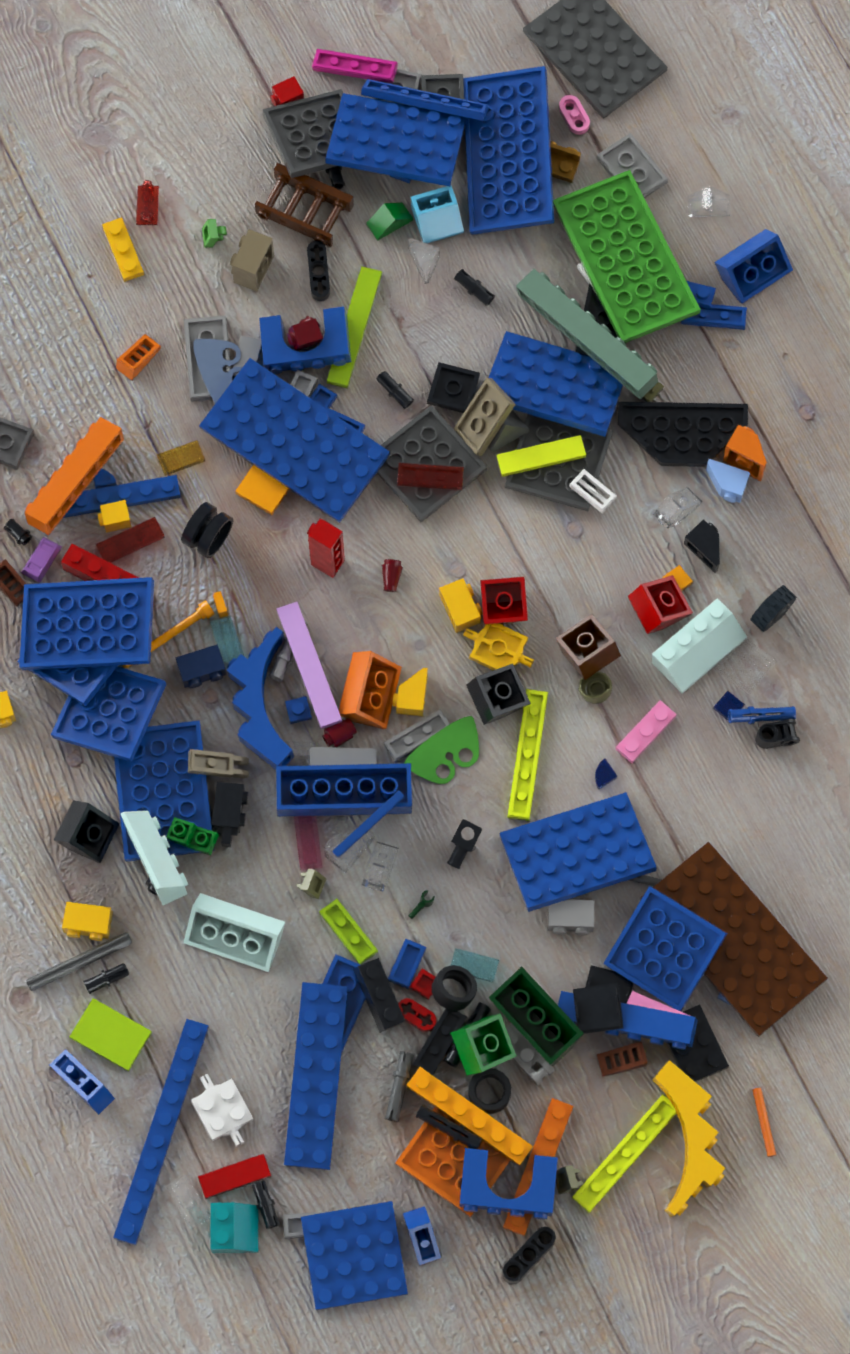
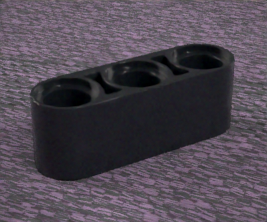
M546 1226L539 1228L504 1265L502 1273L503 1279L507 1283H519L553 1247L556 1239L553 1229ZM547 1233L551 1236L552 1240L548 1244H542L539 1241V1235ZM532 1250L536 1257L532 1261H526L523 1258V1252ZM516 1267L520 1274L516 1278H510L506 1273L507 1269Z

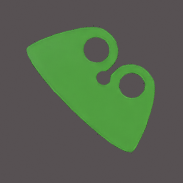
M467 716L446 726L417 747L407 757L404 764L411 763V772L438 784L450 782L455 775V767L445 757L448 752L453 754V760L461 767L472 766L479 757L478 733L474 718ZM468 748L472 751L473 757L469 762L460 760L459 752L461 749ZM444 764L449 767L450 774L447 778H439L437 776L436 768L439 765Z

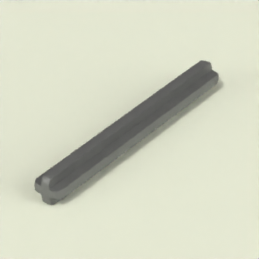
M125 932L28 978L26 983L29 989L34 991L132 944V940L129 934Z

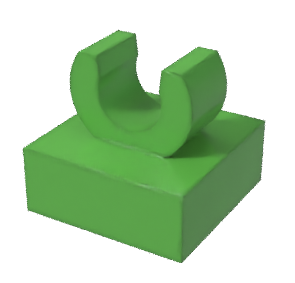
M207 219L202 227L204 248H213L217 241L224 240L223 236L227 235L226 227H217L216 219Z

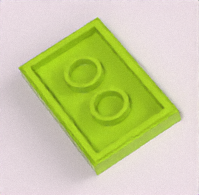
M92 998L69 1038L129 1072L152 1031Z

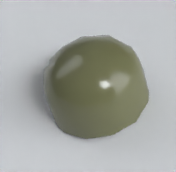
M598 671L586 680L581 678L578 690L586 702L599 704L606 701L611 695L612 682L605 673Z

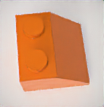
M738 425L726 445L722 462L750 472L749 476L761 482L767 462L759 437L751 428Z

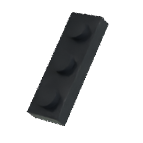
M445 1009L415 1059L413 1066L421 1067L431 1075H434L453 1043L451 1032L462 1028L467 1016L458 1011Z

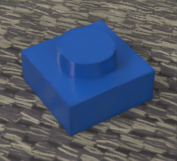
M307 696L285 701L290 724L312 719Z

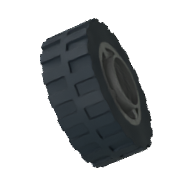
M782 585L763 601L750 620L762 632H765L785 615L797 597L785 585Z

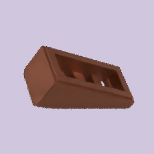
M5 559L0 563V573L3 570L7 571L0 578V590L17 607L23 602L24 593L17 599L14 595L22 588L24 589V584L26 583ZM12 576L14 578L9 583L4 585L3 581H5L8 577ZM17 582L19 586L10 592L8 588Z
M642 1041L597 1054L602 1077L647 1066ZM635 1050L637 1051L639 1061L636 1062L632 1052ZM623 1053L628 1054L629 1064H626ZM615 1055L619 1056L621 1064L619 1067L616 1065ZM607 1057L610 1058L612 1069L609 1070L605 1060Z

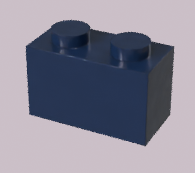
M218 644L175 657L184 688H196L201 686L203 682L209 680L215 682L227 675Z

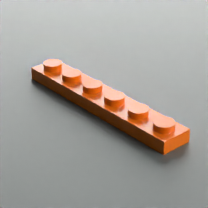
M554 1098L551 1099L514 1199L525 1194L531 1186L534 1156L555 1157L573 1110L572 1105ZM508 1212L503 1228L525 1236L532 1214H524V1217L510 1216V1212Z

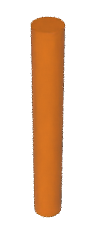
M755 1088L752 1091L767 1157L776 1156V1150L762 1089Z

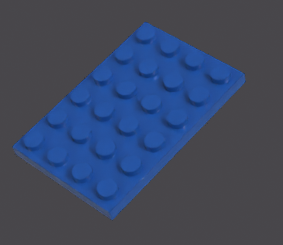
M343 93L325 163L450 187L466 117Z
M508 331L504 335L488 377L492 378L516 404L513 410L606 437L624 386L590 356L580 355L575 351Z
M146 577L24 584L19 668L21 670L150 664L154 579Z
M200 720L149 726L132 762L114 757L125 862L141 859L125 828L121 817L123 812L149 811L151 818L156 816L161 829L158 830L160 836H167L174 817L192 822L198 827L212 831L207 777L202 774L188 773V751L190 749L203 750ZM167 839L170 848H167L169 855L174 854L178 856L201 853Z
M627 792L499 833L528 912L657 871L656 864Z

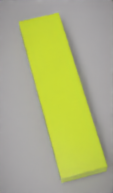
M579 435L497 454L496 457L501 476L504 477L586 458V452L582 437Z

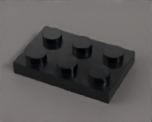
M699 1004L683 1011V1013L695 1017L698 1021L692 1047L686 1046V1049L682 1050L672 1047V1043H667L678 1068L695 1082L729 1068L701 1005Z

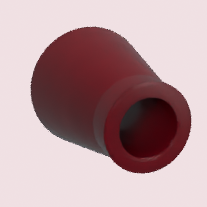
M385 559L384 564L381 565L384 583L383 591L397 592L398 582L403 570L401 561Z

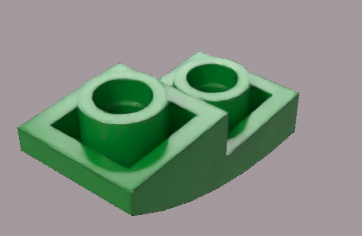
M175 817L166 836L170 841L210 856L219 837L217 832L198 827L192 822Z

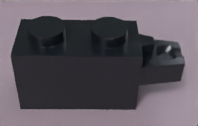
M217 782L212 828L213 831L222 834V847H231L232 836H238L240 827L245 826L246 813H242L243 805L248 803V792L245 791L244 784Z

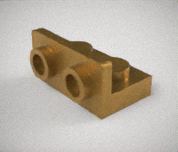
M550 141L552 177L573 183L580 164L581 153L572 147L565 148Z

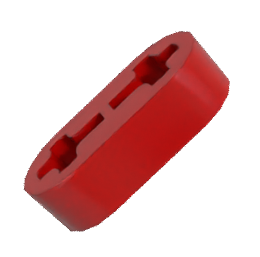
M404 998L398 1003L407 1023L422 1032H430L434 1029L436 1016L432 1011L410 998ZM410 1004L411 1010L416 1014L413 1015L410 1012H407L406 1015L403 1014L402 1006ZM420 1015L425 1019L427 1016L431 1017L430 1022L432 1024H427L425 1027L422 1026V1020L418 1016Z

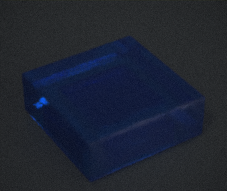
M727 691L713 709L728 720L729 709H742L745 704Z

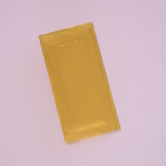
M198 440L157 454L164 476L205 462Z

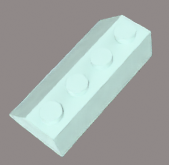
M717 598L652 653V664L683 694L745 641L747 636L733 613Z
M149 811L121 813L125 828L162 905L187 895L185 886L188 885L184 874H179L176 869L179 864L175 855H169L167 851L170 845L165 835L160 836L158 832L161 827L156 816L151 818Z
M200 893L192 906L184 944L269 972L282 937L285 922Z

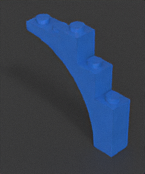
M278 627L266 633L263 642L258 648L254 647L251 650L248 659L240 654L237 659L233 658L227 666L229 678L243 688V690L237 691L233 697L232 704L234 710L249 721L244 722L240 726L239 733L237 734L239 741L275 770L276 766H287L294 758L293 750L279 737L272 727L264 703V686L268 668L275 653L285 641L284 633Z

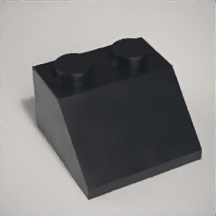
M513 664L477 676L466 684L484 725L502 719L531 704Z
M73 800L54 841L72 852L101 863L120 823L87 802Z

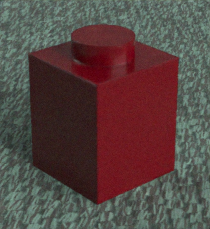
M316 318L292 325L288 330L289 333H287L288 341L291 346H294L295 351L319 344L323 339Z

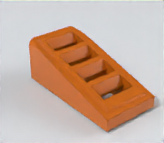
M144 334L117 359L116 369L130 380H133L161 349V345ZM143 344L146 345V346H147L148 348H150L151 350L148 351L147 349H145V348L143 347Z

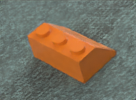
M372 651L353 652L338 710L340 716L346 719L349 718L354 723L387 729L393 704V695L396 692L402 667Z

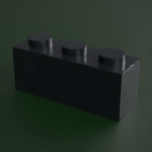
M379 958L356 967L354 973L379 1032H384L405 1022Z

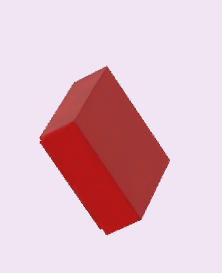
M422 968L410 985V989L429 1000L433 995L432 983L435 976Z

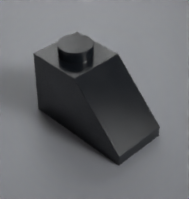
M703 519L685 536L684 545L716 573L720 564L719 533L712 523H707Z

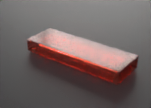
M399 463L397 486L462 490L464 467Z
M153 517L97 543L96 547L102 559L111 563L161 540L165 536L156 518Z

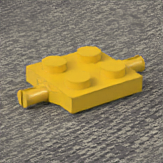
M499 623L486 624L479 633L466 628L463 636L474 641V648L469 655V659L491 670H496L513 664L515 667L518 663L531 668L534 663V659L523 655V649L528 641V637Z

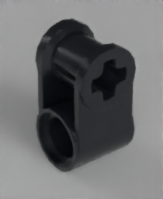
M786 719L763 724L756 734V744L760 748L768 749L799 743L800 738L797 737L795 730L796 720ZM761 733H769L772 739H764Z

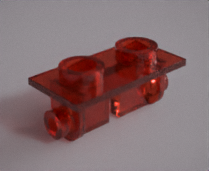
M149 180L143 181V184L138 186L136 225H158L159 186L152 185V182Z

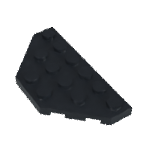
M618 402V425L661 466L705 467L709 459L715 458L726 447L738 425L748 427V404Z

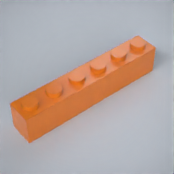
M102 417L96 423L91 424L88 433L77 442L74 451L65 457L63 465L59 470L53 472L48 484L43 486L39 490L36 499L27 505L25 516L29 525L50 535L123 442L122 428Z

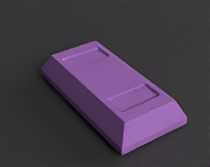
M43 537L21 573L40 583L62 546Z

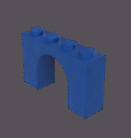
M345 308L323 309L324 338L316 348L306 352L295 351L286 345L284 323L281 315L259 318L264 367L273 374H280L283 371L291 370L297 372V370L302 371L304 368L311 367L321 369L326 365L332 364L343 366L351 362Z
M465 1148L459 1206L464 1207V1211L478 1212V1209L487 1210L488 1214L500 1215L501 1211L510 1212V1216L524 1217V1214L534 1215L533 1218L543 1220L547 1219L548 1216H552L558 1157L535 1155L530 1188L518 1198L504 1199L495 1195L486 1181L488 1150Z

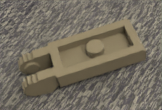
M196 749L188 751V773L242 779L249 777L247 770L233 769L234 765H248L249 758Z

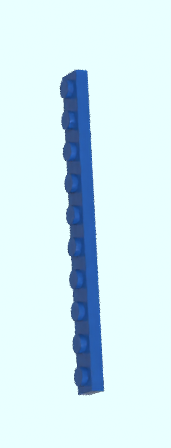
M186 1019L113 1237L114 1239L132 1245L137 1244L209 1028L206 1024Z

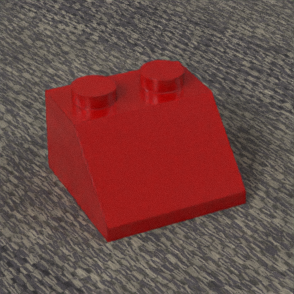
M673 575L643 583L628 595L647 634L663 630L693 613Z
M524 577L480 580L484 625L528 621Z

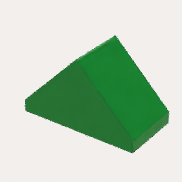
M402 202L384 203L366 222V225L378 241L413 221V217Z

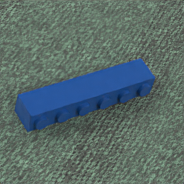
M561 991L558 1006L577 1025L574 994ZM621 1003L624 1029L605 1031V1034L611 1036H618L619 1033L627 1034L628 1039L641 1041V1037L650 1039V1043L663 1045L664 1042L672 1043V1047L685 1050L686 1046H693L698 1020L693 1016Z

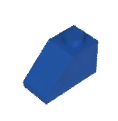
M425 1206L403 1213L418 1264L422 1265L440 1259L441 1255Z

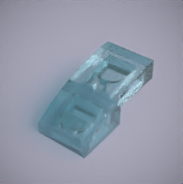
M231 615L211 621L210 625L223 662H229L233 658L237 659L240 654L244 656Z

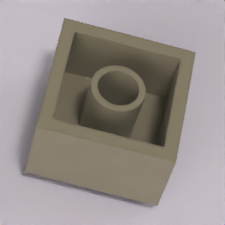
M249 229L246 236L243 235L240 239L238 253H234L231 258V274H233L234 283L257 292L274 258L273 238Z

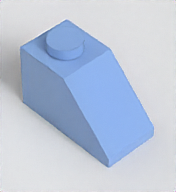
M709 459L706 471L719 496L728 502L740 503L750 472Z

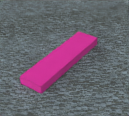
M322 49L316 50L312 64L313 71L392 84L398 67L396 61Z

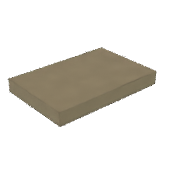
M487 377L454 427V430L476 455L482 456L516 404L492 378Z

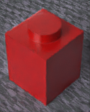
M295 76L272 86L273 95L270 97L274 106L304 99V92Z

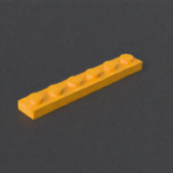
M419 1067L408 1082L407 1087L460 1125L466 1126V1129L473 1134L482 1137L484 1142L518 1166L522 1164L532 1150L533 1146L423 1068Z

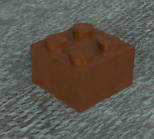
M590 614L556 637L561 652L584 680L621 656L615 640L593 614Z

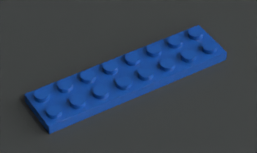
M302 982L284 1166L330 1170L348 986Z

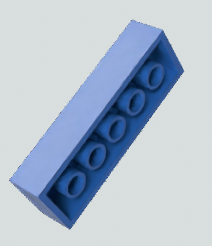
M411 763L276 766L277 817L372 815L398 790L404 794V799L387 814H412Z

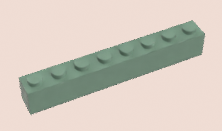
M533 269L516 285L518 295L636 397L641 399L658 383L657 370L650 363L645 364L635 350L630 351L626 347L625 342L619 337L615 338L606 325L597 323L595 317L589 311H583L580 308V304L574 298L569 299L559 285L554 286L545 273H539Z

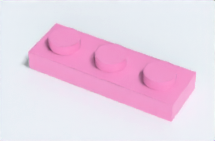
M660 700L615 749L630 763H633L675 719L677 714Z

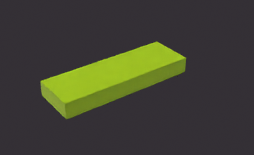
M337 898L319 911V914L358 964L362 965L378 953L377 948Z

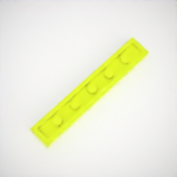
M526 689V694L531 704L523 708L507 818L530 821L548 692Z
M663 1094L572 1196V1199L588 1213L594 1209L677 1114L666 1096Z

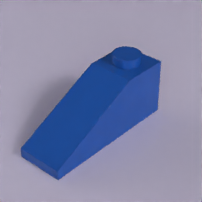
M66 1049L49 1064L98 1115L115 1099L109 1090Z

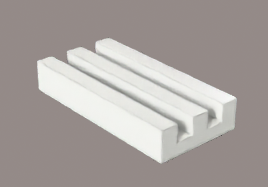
M585 469L569 485L571 489L602 514L617 499V495ZM582 477L586 478L590 483H592L595 487H597L609 498L605 499L594 488H592L584 480H582ZM577 483H579L583 488H585V489H586L588 492H590L594 497H596L599 501H601V502L603 503V505L600 504V503H599L596 499H594L591 495H589V494H588L585 490H583L579 485H577Z

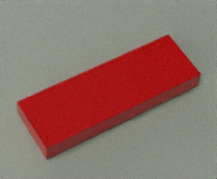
M263 1153L200 1175L198 1178L205 1199L266 1179L271 1177Z

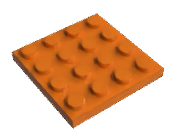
M435 1107L433 1109L434 1112L460 1126L459 1123ZM424 1122L395 1164L470 1218L474 1214V1212L464 1211V1207H459L465 1148L470 1147L459 1141H453L451 1136ZM482 1140L478 1149L488 1150L486 1181L491 1189L511 1160Z

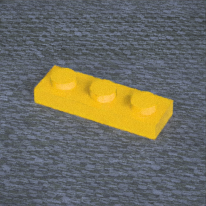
M122 217L102 224L124 282L143 276L144 271Z

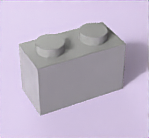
M565 900L549 905L548 931H553L554 934H566V931H575L577 935H588L589 932H593L595 900Z

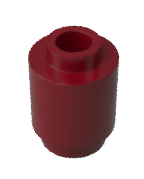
M347 718L345 720L342 719V722L325 728L322 737L328 747L337 748L352 739L357 731L352 721Z

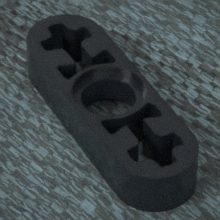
M312 241L307 247L311 296L316 301H325L330 296L326 246L321 241ZM314 248H319L320 260H315ZM318 266L324 268L325 272L319 276L315 275L312 272L313 269ZM318 282H322L323 294L318 292Z

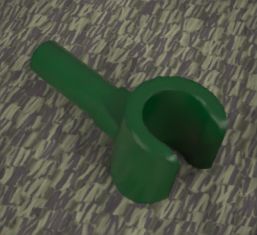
M428 890L422 893L420 902L408 915L411 919L421 909L430 907L433 904L435 896L429 901L424 899L428 894Z

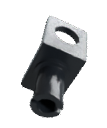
M465 819L461 821L451 841L456 846L449 861H447L449 865L460 869L467 852H472L476 849L475 844L482 832L481 827ZM465 827H470L474 831V837L471 840H465L462 837L461 832Z

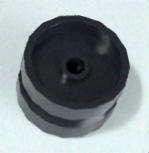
M204 502L188 521L182 533L181 542L190 548L197 547L199 554L205 558H211L225 542L234 520L224 512L217 514L215 506Z

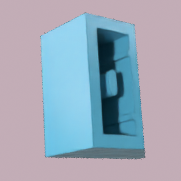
M452 186L411 196V210L423 244L464 233L458 203Z

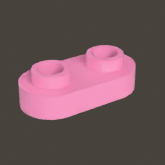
M573 95L564 96L559 102V111L568 128L576 135L586 133L590 126V119L579 99ZM569 106H570V107H572L573 109H572V110H567L566 107H569ZM579 123V124H582L583 126H582V127H577L576 124Z

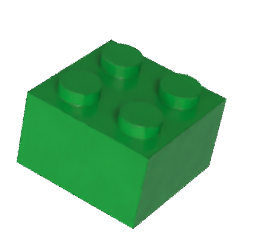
M501 1013L484 1017L451 1032L467 1076L484 1072L517 1056Z

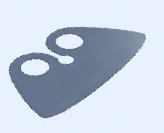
M196 339L193 342L197 365L207 390L216 404L233 381V374L242 369V367H234L229 372H224L223 367L236 364L240 360L241 352L239 347L232 342L217 339ZM225 349H234L236 357L230 361L225 360L222 355Z

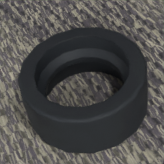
M451 965L444 967L439 971L432 983L434 999L440 1006L452 1011L465 1009L477 993V982L474 976L461 966ZM453 979L459 982L464 987L466 996L455 997L449 994L443 985V980Z
M490 1068L472 1076L469 1082L468 1096L470 1102L485 1113L494 1114L507 1106L511 1099L512 1087L509 1078L503 1072ZM485 1078L498 1080L503 1087L502 1098L494 1104L481 1102L476 1094V1087L480 1081Z

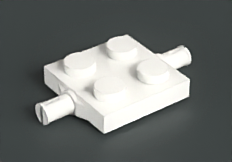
M205 1074V1076L200 1077V1080L206 1090L201 1095L191 1099L192 1105L212 1141L222 1136L230 1135L236 1147L240 1144L242 1145L244 1141L238 1130L243 1125L253 1121L249 1109L232 1079L219 1085H213L209 1074Z

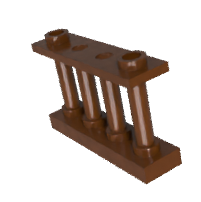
M277 162L274 168V178L277 182L265 204L256 201V214L264 220H272L314 239V241H321L323 244L332 247L333 235L330 234V231L341 211L351 212L354 206L353 196L307 175L291 178L286 166ZM288 184L294 187L296 191L283 213L272 207L284 185ZM308 193L314 196L315 199L303 221L292 217V214L303 194ZM326 201L333 204L334 207L323 228L319 229L310 224L322 202Z

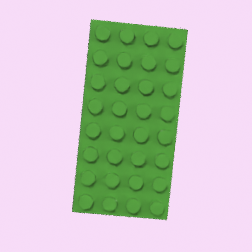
M630 170L553 200L554 209L617 336L625 343L700 314L701 309Z

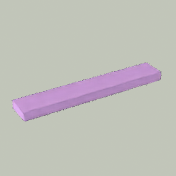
M298 602L277 608V614L320 728L323 729L342 722Z

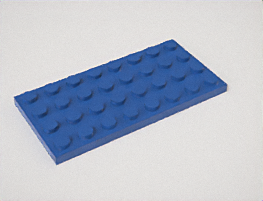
M541 66L463 78L464 100L489 105L488 112L483 121L466 117L465 123L469 229L471 235L553 224L554 206L546 67Z
M251 358L248 359L199 425L200 429L339 523L390 455V451Z

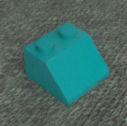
M235 1202L211 1203L210 1250L212 1253H259V1210L256 1205Z

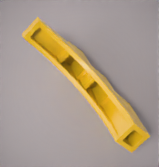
M669 1060L652 1081L665 1093L675 1108L682 1126L685 1142V1162L681 1181L674 1197L664 1210L672 1217L676 1213L680 1216L688 1207V1204L685 1202L690 1196L695 1198L702 1190L701 1183L706 1187H710L712 1184L717 1186L725 1176L722 1174L725 1167L705 1151L706 1148L710 1150L718 1139L715 1136L719 1132L698 1115L699 1112L703 1114L709 1108L711 1103L708 1101L712 1096Z

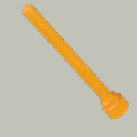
M204 600L198 604V608L195 609L196 612L151 642V652L198 620L209 619L215 615L208 602ZM122 665V666H123L124 668H129V667L132 666V665Z

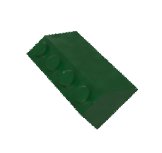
M522 966L488 997L551 1066L558 1063L584 1035L578 1026Z

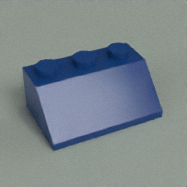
M767 229L714 262L722 281L740 303H744L793 271L779 235Z

